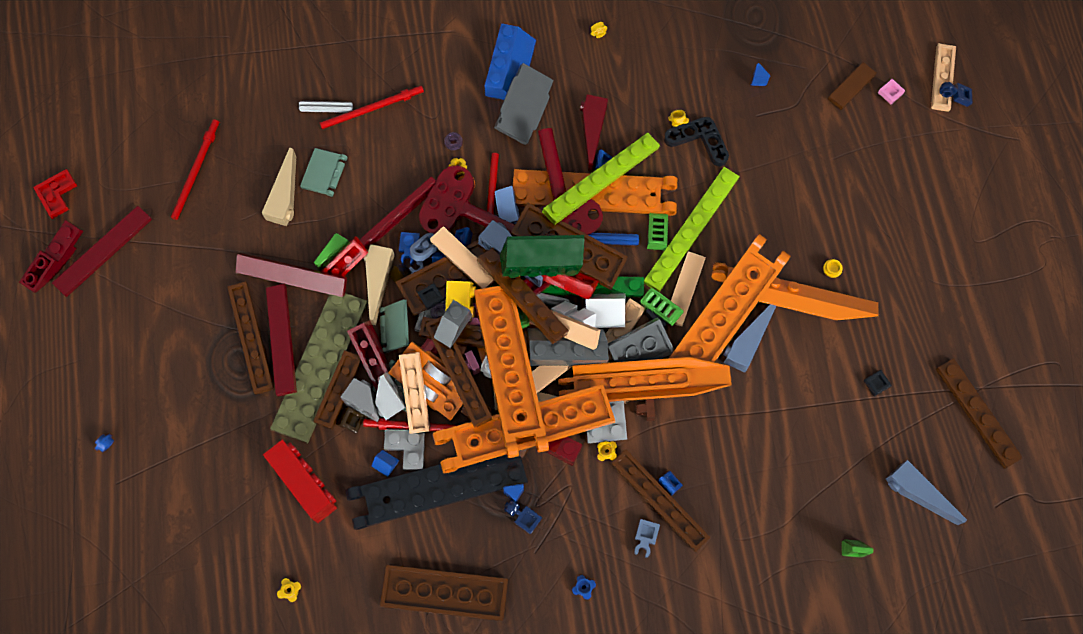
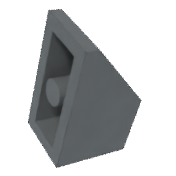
M453 300L441 318L434 339L451 349L472 317L470 309Z

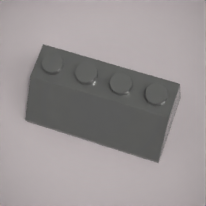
M526 328L527 353L530 366H574L607 363L609 360L608 341L604 329L597 328L600 329L598 345L596 349H591L564 337L552 344L539 328Z

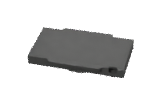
M522 63L505 96L494 129L524 145L528 144L533 130H536L550 98L548 93L554 80Z

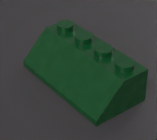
M584 235L508 236L500 253L502 276H509L510 278L519 276L537 277L539 275H547L549 277L557 275L574 276L579 273L583 266Z

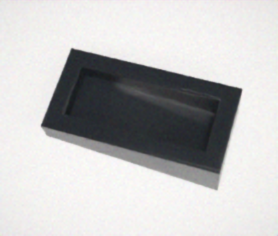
M649 308L646 310L645 315L650 321L658 317L663 327H666L667 323Z

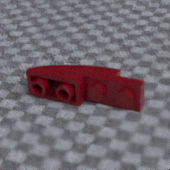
M65 220L46 250L39 251L19 283L34 293L44 287L77 249L74 245L83 233V230Z

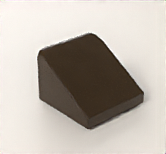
M343 407L336 425L357 433L365 415L350 407Z

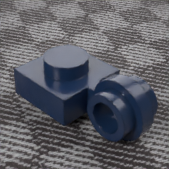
M945 82L941 85L940 94L943 97H951L953 95L955 102L967 107L973 103L971 88L959 83L953 85L951 82Z
M512 500L509 503H505L504 511L512 517L515 514L518 515L514 523L528 534H531L542 517L527 506L520 512V506Z

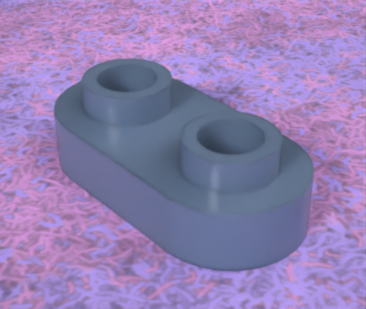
M433 233L425 234L411 245L410 256L413 260L424 261L438 250L430 242V238L434 235Z

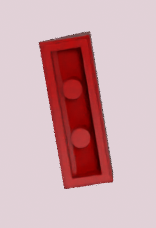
M355 236L320 271L344 277L368 254V251Z
M580 272L574 276L557 275L549 277L541 275L543 281L588 300L599 283L597 279Z

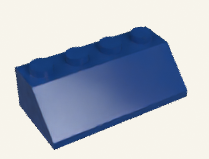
M501 23L485 82V96L504 100L520 65L524 63L530 66L536 39L520 27Z

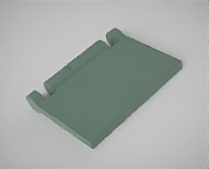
M315 148L300 188L333 197L334 192L328 190V188L336 189L345 166L339 159L347 161L348 157L344 154Z
M401 300L386 307H381L380 313H385V315L380 316L381 345L387 346L383 348L384 353H389L409 345L407 300Z

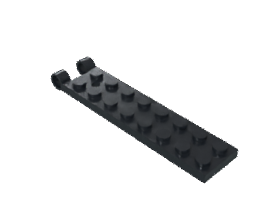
M506 454L458 468L450 473H443L440 464L367 485L346 489L345 493L347 501L362 497L366 499L369 515L352 519L354 530H359L503 490L504 486L525 484L528 481L521 456L508 458ZM386 496H389L391 498V501L388 504H385L383 502V499Z

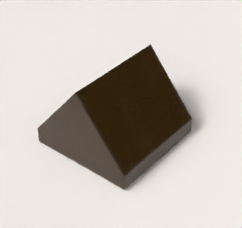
M405 264L395 265L389 273L395 284L396 281L411 274Z

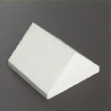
M593 294L589 300L586 299V309L596 313L595 328H625V294Z

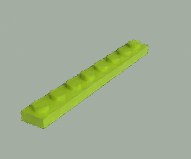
M646 133L544 207L542 210L543 214L556 225L655 152L660 145L649 133Z
M723 167L644 280V284L658 292L661 291L740 176Z

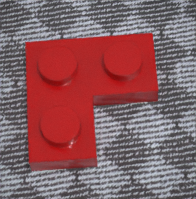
M65 169L33 188L49 216L54 219L69 210L61 195L77 187V184L70 172Z

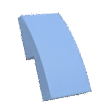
M509 186L495 191L499 217L512 224L517 223L519 209L516 205L513 187Z

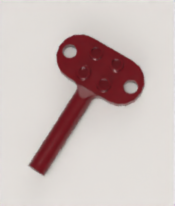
M545 128L539 130L538 135L554 201L566 192V186L552 128ZM590 199L561 221L589 235L600 227L603 213L600 205ZM596 210L598 218L595 220L590 219L588 212Z
M458 165L449 166L440 173L419 214L422 227L428 233L436 234L443 226L450 232L461 217H466L484 227H487L494 220L496 223H502L510 234L515 225L469 202L475 187L474 179L466 168ZM457 173H465L464 178L456 180L455 176ZM432 221H438L437 228H429V224Z

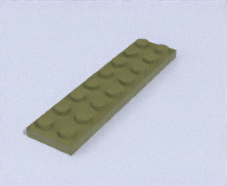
M347 293L343 297L329 295L295 372L297 392L284 396L270 428L272 431L307 444L309 443L316 426L313 421L344 350L348 351L352 343L347 331L360 324L368 301Z

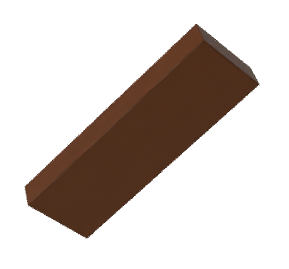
M862 62L828 97V100L842 110L875 77L877 72Z

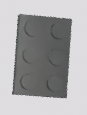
M658 317L608 343V349L615 362L663 359L674 352V348Z

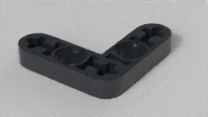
M703 117L687 124L670 128L665 132L664 142L670 147L701 138L715 166H724L728 161L729 153L713 119L710 117ZM703 124H705L706 126L709 125V129L703 127ZM690 128L694 131V134L691 136L686 135L684 130ZM670 135H672L673 137H676V139H669ZM715 138L718 144L710 145L708 140ZM718 153H719L720 157L724 156V157H723V160H721L720 158H717Z

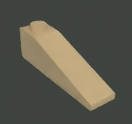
M289 148L262 211L267 221L287 226L294 216L296 154L292 148Z
M370 244L364 261H366L369 318L372 325H376L395 255L393 249Z

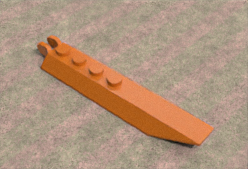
M717 262L713 265L711 277L724 283L734 268L727 266L725 263ZM750 272V276L756 278L757 273ZM777 277L759 300V302L833 320L878 316V302L803 285Z
M692 357L572 366L573 378L558 379L559 385L574 384L573 390L559 391V396L603 384L609 402L695 396L731 386L730 366Z

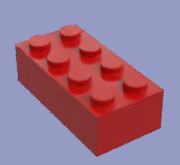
M282 439L263 454L306 513L315 522H321L337 509L334 504L337 500L327 489H322L325 486L315 473H310L313 469L303 458L299 459L301 453L291 442L287 444Z

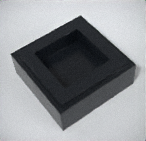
M434 283L417 292L427 310L444 301L443 296Z
M882 370L863 380L874 397L892 386Z

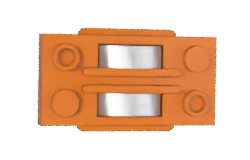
M412 341L403 354L420 352L427 405L451 421L463 405L442 360L431 351L423 350ZM398 359L388 374L402 383L403 386L400 360Z

